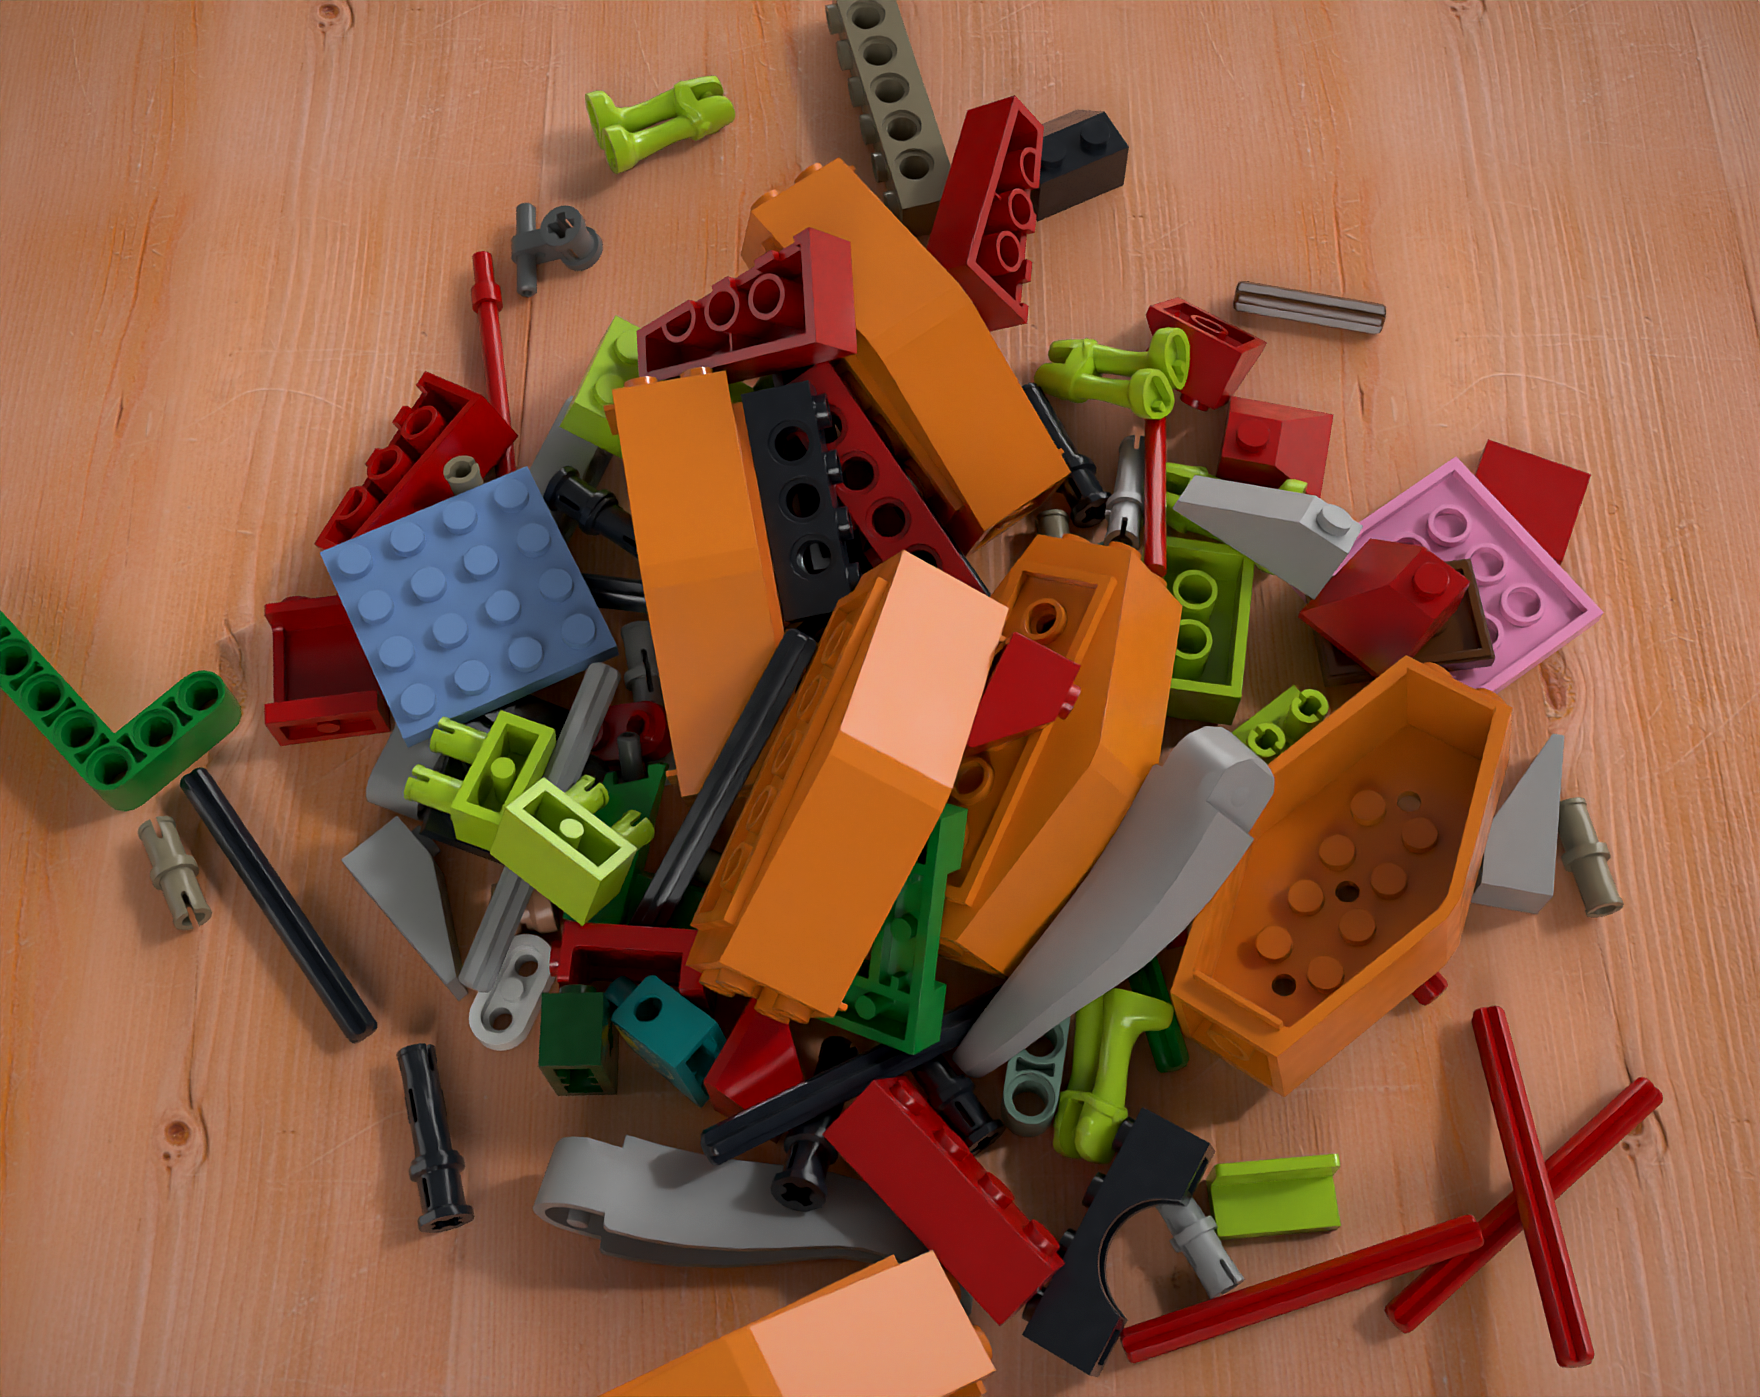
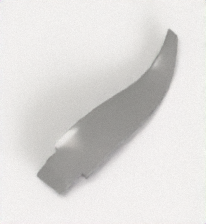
M1211 726L1190 732L1180 740L1168 756L1163 767L1155 764L1147 775L1117 831L1088 876L987 1005L953 1053L952 1060L966 1075L973 1078H981L1079 1009L1143 968L1173 941L1211 900L1253 842L1254 838L1248 833L1274 793L1275 779L1268 765L1230 731L1223 727Z
M629 1135L625 1136L622 1148L588 1137L572 1136L560 1139L553 1149L533 1206L534 1213L543 1221L567 1231L601 1240L599 1250L604 1255L636 1262L675 1267L732 1268L837 1258L874 1264L893 1254L898 1264H901L929 1252L928 1248L867 1182L834 1172H827L824 1183L827 1186L828 1195L823 1207L808 1212L795 1211L780 1204L771 1194L772 1180L776 1173L782 1172L783 1165L730 1159L720 1165H713L704 1154L660 1145ZM958 1282L961 1290L960 1303L967 1316H969L972 1310L973 1297Z

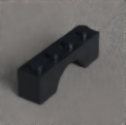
M1144 1107L1141 1108L1136 1120L1128 1116L1121 1124L1111 1147L1118 1154L1107 1175L1098 1172L1089 1184L1082 1200V1205L1088 1208V1211L1078 1230L1075 1231L1072 1228H1068L1060 1239V1248L1056 1253L1065 1264L1053 1275L1047 1288L1043 1286L1027 1302L1022 1314V1319L1028 1322L1022 1334L1024 1337L1089 1376L1099 1377L1120 1337L1121 1331L1128 1321L1115 1303L1107 1281L1106 1261L1114 1236L1128 1219L1145 1209L1164 1205L1187 1207L1216 1152L1209 1142Z

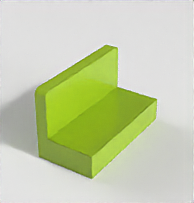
M1339 1154L1214 1165L1206 1178L1210 1213L1218 1226L1214 1230L1220 1240L1337 1230L1341 1226L1333 1175L1341 1167Z

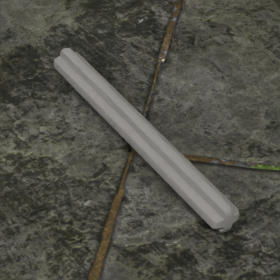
M599 662L589 665L542 778L545 777L563 792L572 787L580 778L621 680L620 672L609 665ZM506 866L503 869L458 977L462 985L482 993H489L492 990L534 889Z

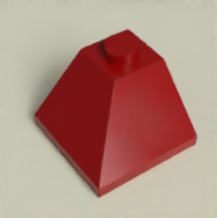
M1179 297L1150 305L1146 313V319L1152 336L1158 329L1166 327L1180 328L1187 335L1190 345L1188 377L1185 386L1177 391L1182 393L1180 396L1182 402L1200 411L1206 412L1209 408L1216 410L1227 404L1230 396L1234 395L1267 342Z
M1230 396L1215 476L1222 480L1278 489L1287 479H1296L1308 483L1305 494L1321 498L1334 414Z
M1370 538L1323 587L1317 597L1312 599L1299 612L1298 618L1377 678L1405 655L1413 658L1457 611L1471 581L1424 546Z
M1014 631L996 649L962 759L1040 731L1054 722L1057 717L1065 720L1074 707L1081 691V687L1073 683L1081 665Z
M753 997L750 999L703 1081L714 1110L728 1118L804 1081L789 1024L776 1021L757 1012L754 1009L757 999ZM782 1134L770 1139V1141L777 1144Z

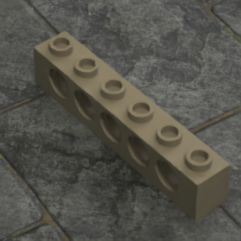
M832 0V4L825 5L829 32L831 35L838 33L840 41L836 42L839 64L842 71L850 70L852 76L848 78L849 95L853 107L861 106L863 115L859 116L861 134L865 145L873 144L875 153H871V162L876 182H885L887 191L883 192L884 205L915 237L931 234L951 165L897 1Z

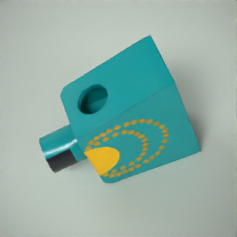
M655 975L647 976L639 985L626 976H620L615 979L604 993L614 1012L611 1018L613 1024L635 1053L699 1108H702L710 1099L703 1081L727 1041L718 1023Z

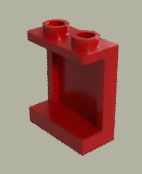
M338 593L333 596L317 598L291 596L283 599L281 602L265 604L264 616L272 628L274 703L264 704L265 726L280 746L391 732L390 708Z
M565 921L562 941L554 940L552 943L549 971L551 977H557L559 989L562 986L571 984L590 986L593 981L613 982L620 976H626L634 983L640 984L647 976L655 975L669 986H679V991L683 997L715 1019L717 992L699 983L702 975L701 972L686 966L698 930L585 923L582 926L578 922Z

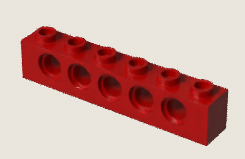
M829 361L815 364L788 384L809 380L816 388L817 395L826 393L831 415L838 417L842 422V432L838 439L827 444L828 451L837 449L842 473L849 463L856 460L866 461L873 467V480L863 490H851L845 486L844 481L841 484L835 485L836 494L841 500L838 502L839 507L848 506L854 532L860 528L872 546L863 552L872 567L875 568L903 550L910 554L924 551L935 558L939 570L986 595ZM794 432L786 437L789 442L798 436L806 450H808L809 439L806 433ZM885 506L898 507L905 515L904 528L893 537L881 536L874 527L876 513Z

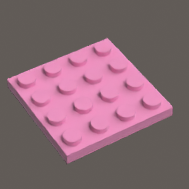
M1456 456L1360 521L1359 524L1363 527L1349 554L1332 575H1336L1370 538L1424 546L1444 562L1471 558L1495 660L1492 666L1449 671L1454 679L1474 689L1485 688L1496 694L1596 624L1604 613ZM1290 585L1293 588V590L1301 597V599L1307 604L1305 594L1297 588Z

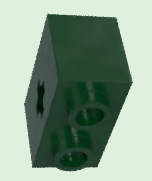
M565 985L560 987L559 993H542L538 1067L557 1096L617 1095L619 1031L611 1021L614 1012L604 992H596V988L589 985Z

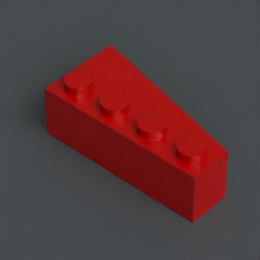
M1015 95L967 110L926 248L960 284L973 302L989 332L1027 324L1029 306L1021 303L1023 284L1031 282L1032 262L1025 259L1027 235L1035 233L1037 214L1033 211L1030 193L1031 190L1039 188L1044 126Z
M808 227L793 236V244L779 252L774 250L766 252L754 260L755 266L736 278L729 276L712 285L713 291L696 302L687 300L637 330L639 377H656L659 382L680 378V374L688 369L710 367L714 372L726 370L728 384L857 354L850 241Z
M425 371L416 384L422 393L412 409L409 406H402L392 422L398 428V431L386 448H375L365 463L368 477L364 484L349 488L314 545L321 551H324L454 497L451 487L443 474L447 462L458 456H470L478 463L483 479L492 467L503 460L507 449L519 435L482 394Z
M906 1076L873 1080L822 1134L928 1250L934 1251L940 1263L999 1326L1010 1320L1065 1264L1056 1253L1060 1245L1055 1237L1038 1221L1034 1219L1029 1221L1014 1204L1015 1198L1006 1185L994 1174L985 1170L970 1152L964 1141L949 1128Z

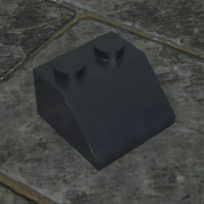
M1075 110L1042 124L1044 126L1039 188L1031 190L1030 193L1033 211L1037 214V222L1124 185L1129 146L1105 111Z

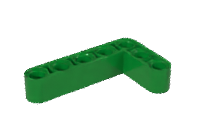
M0 610V687L92 789L115 810H135L145 804L229 735L240 722L242 716L241 706L224 681L214 672L201 670L185 676L116 733H113ZM26 666L21 672L15 674L20 668ZM217 699L208 709L200 710L206 702ZM59 700L53 708L47 710L53 702ZM93 735L87 744L78 747L83 739ZM172 735L166 744L156 747L163 737ZM123 771H127L126 775L122 778V780L115 784H111L112 780L116 775Z

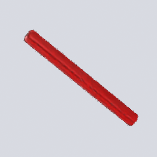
M1500 1006L1481 1007L1473 1011L1471 1023L1556 1361L1562 1368L1583 1367L1592 1363L1595 1353L1506 1014Z
M1638 1077L1545 1161L1554 1201L1663 1102L1661 1091L1645 1077ZM1514 1190L1477 1222L1483 1235L1484 1244L1478 1250L1430 1265L1385 1306V1314L1401 1332L1406 1334L1413 1331L1523 1230Z
M1466 1214L1123 1328L1120 1333L1122 1347L1130 1363H1138L1478 1250L1484 1244L1482 1231L1473 1215Z

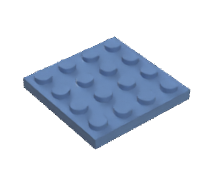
M527 466L320 552L408 748L431 738L435 728L443 730L438 728V722L443 716L461 724L584 671L592 663H602L619 655L617 644Z

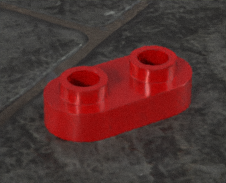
M639 701L609 706L590 754L602 759L608 767L620 765L617 737L621 733L631 731L640 735L643 762L655 761L665 757L673 749L665 706L652 701ZM645 722V728L641 733L640 728L642 724Z

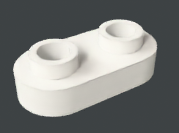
M532 934L514 936L492 990L489 993L478 992L469 1012V1024L477 1039L489 1049L497 1051L509 1050L518 1046L526 1039L541 1009L542 993H548L555 980V977L550 976L549 971L551 947L541 937ZM529 961L538 963L537 971L533 975L528 977L519 975V969L524 963ZM499 1015H512V1023L508 1028L504 1030L493 1028L494 1021Z

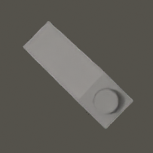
M1198 475L1192 478L1172 508L1312 599L1317 597L1349 554L1363 527L1354 521L1344 509L1328 504L1315 495Z
M1551 735L1494 816L1471 903L1538 914L1553 897L1564 735Z
M396 816L341 859V861L456 999L460 1001L468 994L467 987L462 985L458 978L463 966L444 874L433 858L441 851L431 838L419 834L420 825L410 831L400 818Z

